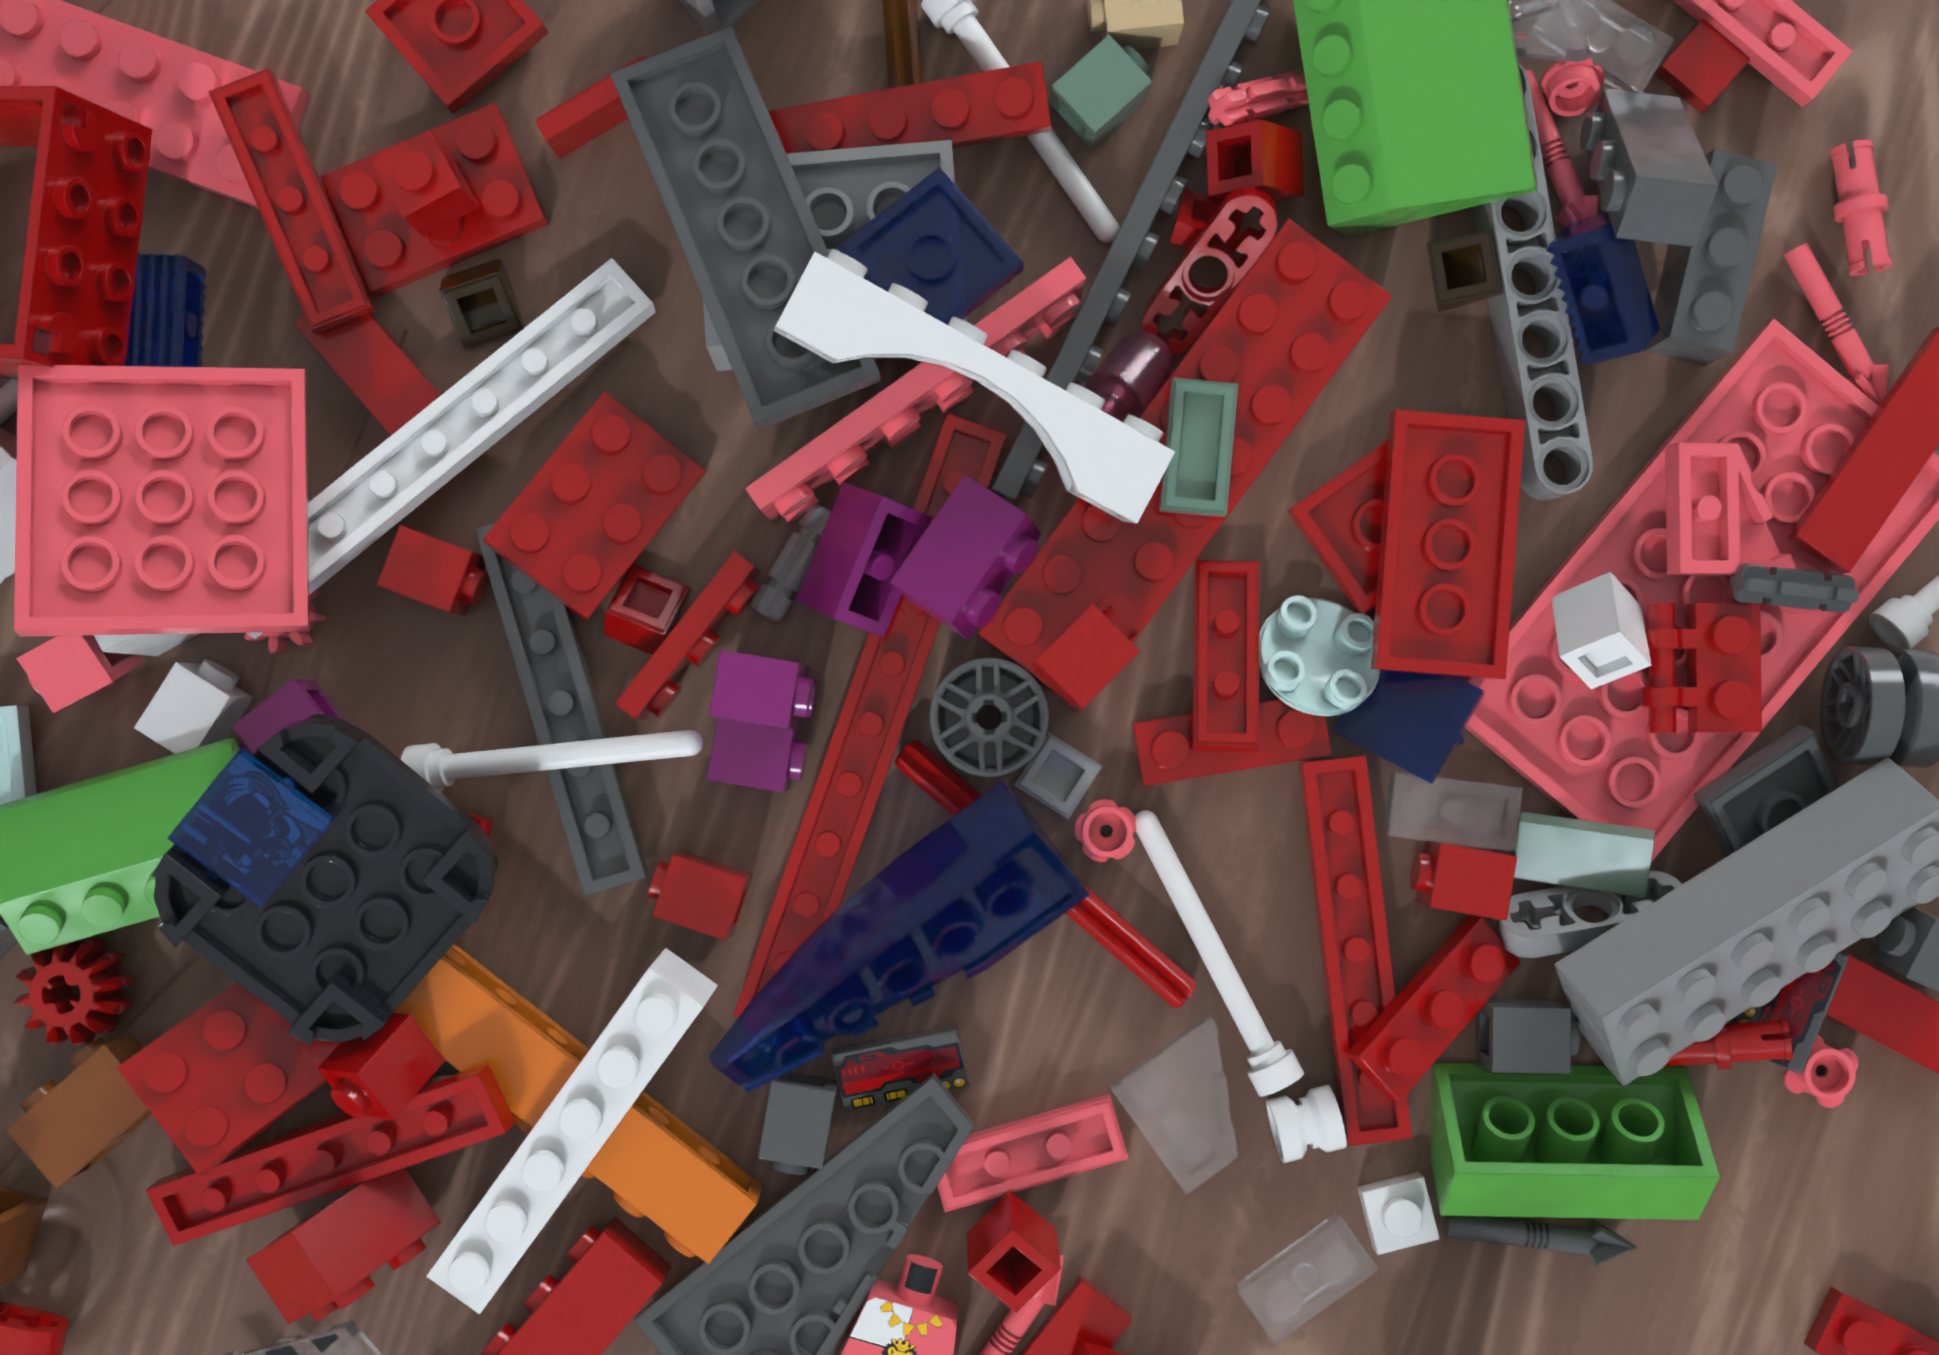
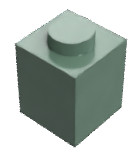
M1107 35L1052 85L1049 106L1092 151L1147 101L1152 84L1151 79L1148 77L1150 69L1142 56L1133 47L1126 44L1121 48L1110 35Z

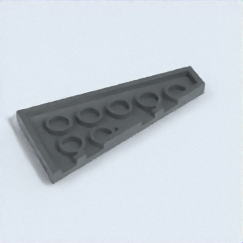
M932 1073L826 1159L822 1169L815 1168L730 1237L709 1265L703 1260L640 1310L634 1321L662 1355H830L875 1284L881 1270L908 1232L914 1218L930 1193L932 1194L974 1128V1121L937 1075Z

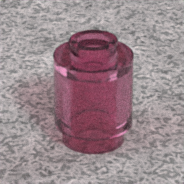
M1136 332L1131 336L1124 337L1118 341L1087 380L1086 389L1102 397L1105 403L1101 411L1124 423L1128 414L1139 418L1169 379L1173 362L1172 353L1167 344L1152 333Z

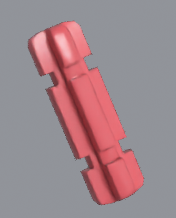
M1293 71L1278 74L1274 78L1269 76L1237 84L1232 89L1230 86L1217 89L1208 98L1211 108L1208 118L1214 125L1223 124L1228 127L1241 124L1247 119L1248 121H1253L1283 113L1288 108L1290 111L1302 108L1309 103L1304 72L1296 74Z

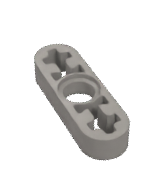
M1650 871L1646 898L1570 886H1559L1511 896L1507 921L1499 920L1498 936L1503 941L1507 951L1524 958H1537L1576 951L1676 889L1682 883L1667 873ZM1582 906H1595L1604 910L1609 918L1603 922L1590 923L1578 918L1573 911ZM1520 921H1528V922H1529V925H1530L1532 928H1539V929H1537V930H1529L1528 926H1527L1525 923L1520 922Z

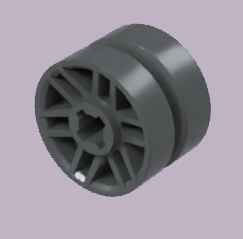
M1847 646L1838 651L1832 659L1824 679L1820 708L1822 734L1827 750L1832 758L1839 763L1875 765L1885 758H1890L1899 767L1928 768L1938 762L1939 654L1934 651L1895 649L1889 651L1885 648Z
M981 658L958 666L940 683L931 703L930 726L939 750L954 766L977 776H1001L1021 768L1038 752L1048 729V706L1041 687L1025 669L1003 659ZM984 705H993L1001 713V722L994 729H983L977 723V712Z

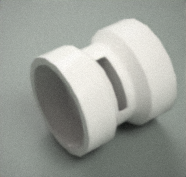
M1329 1085L1309 1089L1305 1097L1299 1098V1105H1296L1286 1095L1266 1100L1271 1131L1278 1154L1283 1163L1302 1159L1309 1144L1312 1149L1320 1148L1327 1153L1347 1147L1341 1113L1335 1095Z

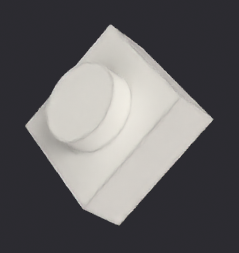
M1418 1171L1357 1187L1372 1247L1378 1255L1440 1239L1425 1179Z

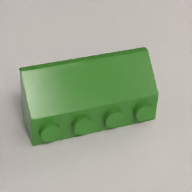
M234 737L0 805V915L26 955L160 917L154 900L156 878L152 874L164 853L187 830L183 826L188 819L194 822L200 814L195 810L200 813L205 810L200 806L201 802L205 799L211 803L219 794L222 785L218 781L224 784L229 776L234 775L228 769L242 753Z
M1478 1063L1433 1064L1431 1073L1430 1160L1440 1216L1699 1220L1720 1178L1687 1067H1663V1069L1652 1075L1639 1076L1623 1086L1607 1066L1570 1065V1074L1496 1073L1489 1071Z

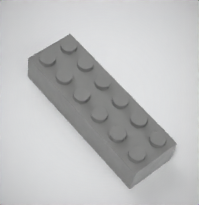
M1885 758L1556 962L1554 965L1569 1008H1571L1572 1017H1575L1578 1022L1580 1035L1619 1082L1625 1086L1639 1076H1649L1658 1072L1666 1065L1670 1057L1692 1043L1711 1039L1722 1030L1726 1022L1750 1007H1760L1769 1003L1777 996L1781 988L1803 974L1822 970L1832 962L1837 953L1861 938H1872L1878 935L1890 924L1892 919L1914 905L1933 901L1939 896V800L1890 758Z

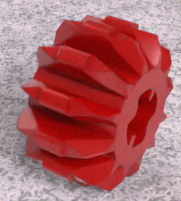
M98 937L85 939L82 943L80 940L32 953L31 957L35 967L22 969L15 976L29 987V993L18 996L13 1004L20 1007L31 1006L34 1012L29 1017L24 1028L36 1030L46 1026V1043L58 1044L69 1038L72 1044L77 1046L93 1042L96 1033L106 1035L113 1032L119 1026L116 1014L129 1011L134 1004L128 997L120 993L121 988L132 985L133 981L137 978L131 974L119 975L116 968L122 963L125 954L114 951L104 955V939ZM78 985L80 995H73L71 986Z

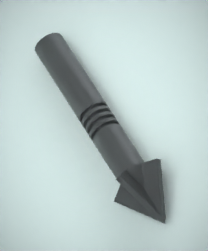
M1445 1216L1444 1234L1447 1238L1520 1247L1525 1245V1247H1538V1249L1544 1248L1545 1250L1586 1254L1587 1257H1591L1596 1266L1638 1248L1630 1241L1591 1219L1587 1228L1548 1223L1538 1224L1531 1221H1526L1525 1223L1524 1220L1491 1216Z

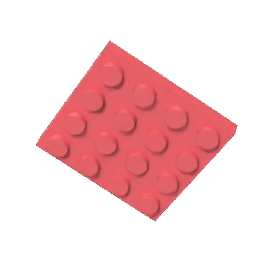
M18 365L14 631L20 637L310 631L307 393L305 369L54 365V367L40 365Z

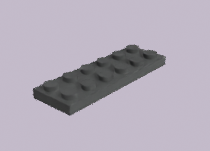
M732 26L610 73L757 430H762L880 382V372L874 358L866 357L832 363L773 331L814 251L826 258L829 253Z

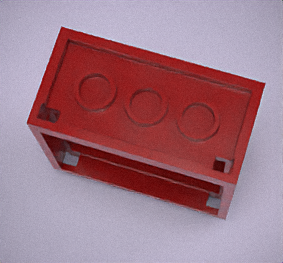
M0 86V147H38L14 343H0V379L18 380V365H40L54 367V365L125 366L128 351V334L133 293L135 290V275L143 223V207L153 129L57 86Z

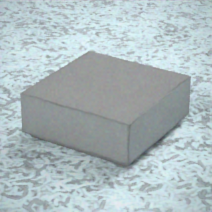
M1047 732L1042 746L1028 762L1014 785L1066 819H1069L1102 766L1050 732Z

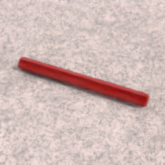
M912 740L898 754L895 759V765L899 770L1173 1008H1179L1188 1001L1197 985L1187 973L918 740Z

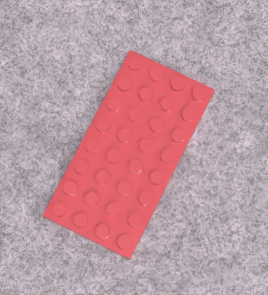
M1773 318L1765 322L1512 621L1509 630L1506 679L1465 677L1441 708L1572 819L1655 830L1652 862L1699 806L1693 794L1726 773L1760 732H1688V707H1676V733H1649V707H1642V688L1648 687V667L1590 689L1559 657L1552 599L1559 593L1611 572L1640 604L1645 629H1648L1647 604L1675 603V628L1687 629L1686 604L1742 603L1733 598V587L1729 586L1731 575H1667L1665 446L1679 442L1739 444L1752 471V484L1763 495L1773 516L1772 519L1766 521V524L1780 554L1790 553L1795 563V569L1818 571L1824 573V576L1825 573L1838 574L1787 537L1876 411L1878 405ZM1934 452L1850 573H1845V575L1854 578L1855 590L1859 591L1858 601L1852 602L1849 611L1845 613L1819 610V604L1818 610L1770 606L1764 604L1763 598V603L1760 604L1762 730L1939 520V456ZM1675 649L1676 687H1687V649Z

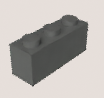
M1603 88L1597 110L1589 111L1585 116L1580 136L1581 150L1587 152L1590 161L1591 179L1597 181L1601 193V209L1607 211L1616 238L1696 247L1717 192L1718 184L1680 98Z
M1713 149L1705 156L1717 181L1718 189L1696 247L1668 245L1644 347V352L1702 366L1708 365L1734 351L1777 168L1776 163L1718 149Z

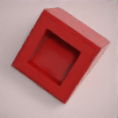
M633 564L625 574L605 611L604 634L613 640L653 655L676 626L690 587Z

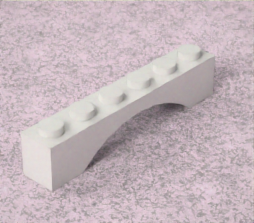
M831 249L826 258L814 251L773 331L832 363L866 357L908 358L941 365L978 381L1007 401L1035 430L1053 458L1066 491L1123 522L1138 523L1175 454V451L1159 443L1163 435L1161 430L1129 414L1124 423L1101 411L1105 403L1102 397L1078 384L1070 382L1065 391L1043 378L1047 368L1019 351L1011 350L1006 358L984 346L988 335L962 319L952 316L947 325L924 312L928 302L911 290L892 283L887 292L865 280L864 276L868 269L848 255Z
M667 948L661 952L426 1277L478 1314L483 1311L717 988L718 985Z

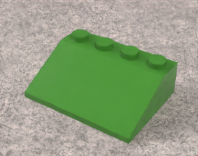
M1293 0L1327 226L1347 237H1352L1538 191L1508 0Z

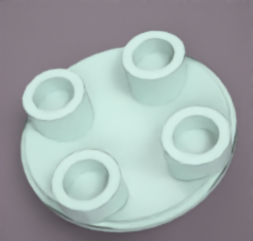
M1300 595L1287 598L1266 619L1259 632V670L1265 683L1284 703L1307 714L1334 716L1355 709L1373 692L1380 675V670L1371 669L1374 621L1365 614L1354 613L1347 607L1331 600L1307 598Z

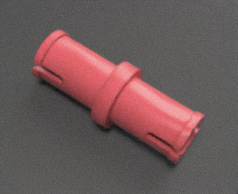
M1871 140L1852 141L1856 160V167L1853 169L1846 143L1838 145L1829 151L1839 201L1833 207L1834 220L1842 223L1849 264L1848 275L1850 276L1869 274L1865 253L1868 247H1870L1872 265L1875 267L1876 273L1893 266V261L1889 254L1883 213L1889 209L1888 197L1879 192L1873 155L1874 144Z

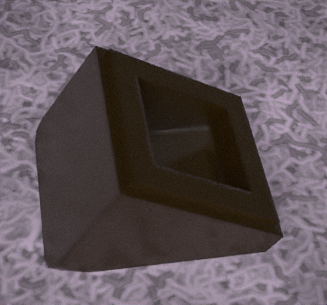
M1492 229L1427 243L1438 312L1502 294Z
M501 259L483 263L442 278L439 292L464 349L524 329L523 320Z

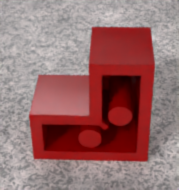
M406 1168L355 1185L330 1204L299 1222L247 1258L246 1261L288 1324L310 1313L315 1321L318 1322L336 1309L342 1310L371 1290L375 1284L369 1275L385 1263H388L394 1271L426 1249L427 1246L421 1237L441 1222Z

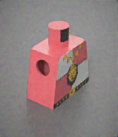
M909 1254L906 1256L898 1285L877 1279L854 1315L836 1355H954L958 1304L952 1300L935 1296L943 1265L926 1256Z

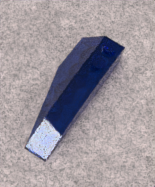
M1001 781L897 857L836 910L794 952L753 998L710 1053L709 1058L712 1066L749 1092L823 1054L824 1041L836 1035L854 1033L856 1037L878 1026L875 1015L908 998L912 1006L915 1007L936 996L932 986L963 970L967 979L987 970L1090 894L1031 812L1004 781Z

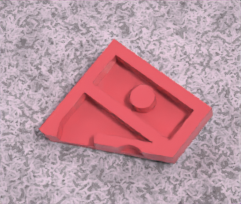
M1679 442L1665 446L1667 575H1733L1736 573L1739 565L1746 563L1769 567L1768 573L1770 567L1795 569V563L1791 554H1780L1768 529L1766 521L1772 519L1773 516L1763 495L1752 484V471L1739 444Z

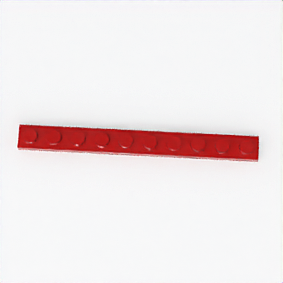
M947 413L913 509L933 517L932 522L964 475L989 489L1007 434ZM902 595L885 636L881 637L870 632L868 634L733 1014L734 1017L794 1037L941 624V622L910 603Z

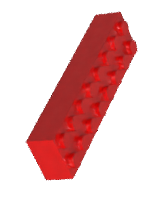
M1288 219L1139 417L1163 432L1159 443L1164 445L1169 388L1172 378L1238 383L1227 515L1225 517L1158 512L1161 480L1137 524L1123 522L1079 498L1034 557L1031 564L1001 601L992 620L977 633V637L1010 662L1025 669L1038 683L1074 710L1082 712L1083 709H1079L1033 662L1092 603L1101 612L1109 605L1116 609L1137 631L1138 634L1131 640L1134 643L1392 298V295L1292 220Z

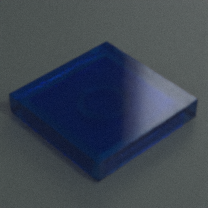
M940 167L838 246L839 252L855 259L868 269L864 276L865 280L887 292L892 283L911 290L928 302L924 310L925 313L947 325L952 316L964 319L1023 272L1024 262Z

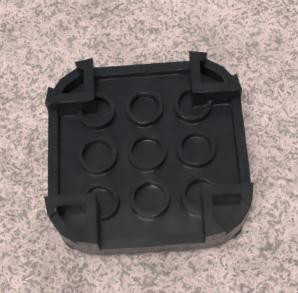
M314 714L304 720L289 723L257 748V751L251 757L332 818L266 898L225 869L227 866L232 865L236 869L245 872L223 855L222 865L215 862L216 852H213L210 858L208 844L188 829L164 853L152 874L156 878L154 900L162 921L158 929L176 948L184 941L292 1024L287 1034L309 1045L312 1044L313 1040L345 1042L359 1037L366 1040L382 1028L389 1016L472 923H476L493 891L495 873L499 863L498 855L492 847L489 837L475 820L375 738L345 720L334 719L326 714ZM234 784V785H231V786L226 787V788L222 791V793L225 792V791H227V790H229L230 788L234 787L235 785H238V784ZM227 793V794H225V795L223 796L222 799H223L224 801H226V799H227L226 797H227V795H228L229 793ZM255 793L243 796L233 804L248 820H254L256 817H259L257 819L259 823L271 813L269 810L265 812L269 806ZM218 794L210 804L254 837L253 829L258 824L256 822H247L239 814L230 812L219 799L220 794ZM255 805L257 806V808H256L255 811H253V812H248V811L253 810V809L255 808ZM204 810L202 814L211 821L200 814L193 822L210 836H224L229 842L230 851L239 845L247 846L251 843L207 810ZM282 814L278 818L284 828L282 833L289 835L292 831V825L287 816ZM270 818L269 822L271 825H273L274 822ZM265 821L259 828L262 830L266 829L268 826L267 822ZM273 826L269 828L268 832H272L274 830ZM258 830V832H257L258 836L262 837V835L259 834V833H263V832H260V831ZM220 837L213 838L214 840L221 842ZM283 837L266 839L264 847L280 845L283 842ZM212 840L210 841L213 844L221 846V843ZM255 841L250 848L256 851L261 843ZM211 845V847H212L213 850H216V851H217V850L220 848V847ZM240 847V848H238V849L234 852V854L237 853L239 850H242V853H243L244 850H245V847ZM275 849L273 857H282L281 851ZM263 854L256 859L252 867L255 868L264 863L276 865L278 862L271 859L267 854Z

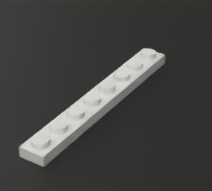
M613 258L609 259L308 502L309 595L656 313L653 302ZM250 632L246 634L256 639L263 632Z

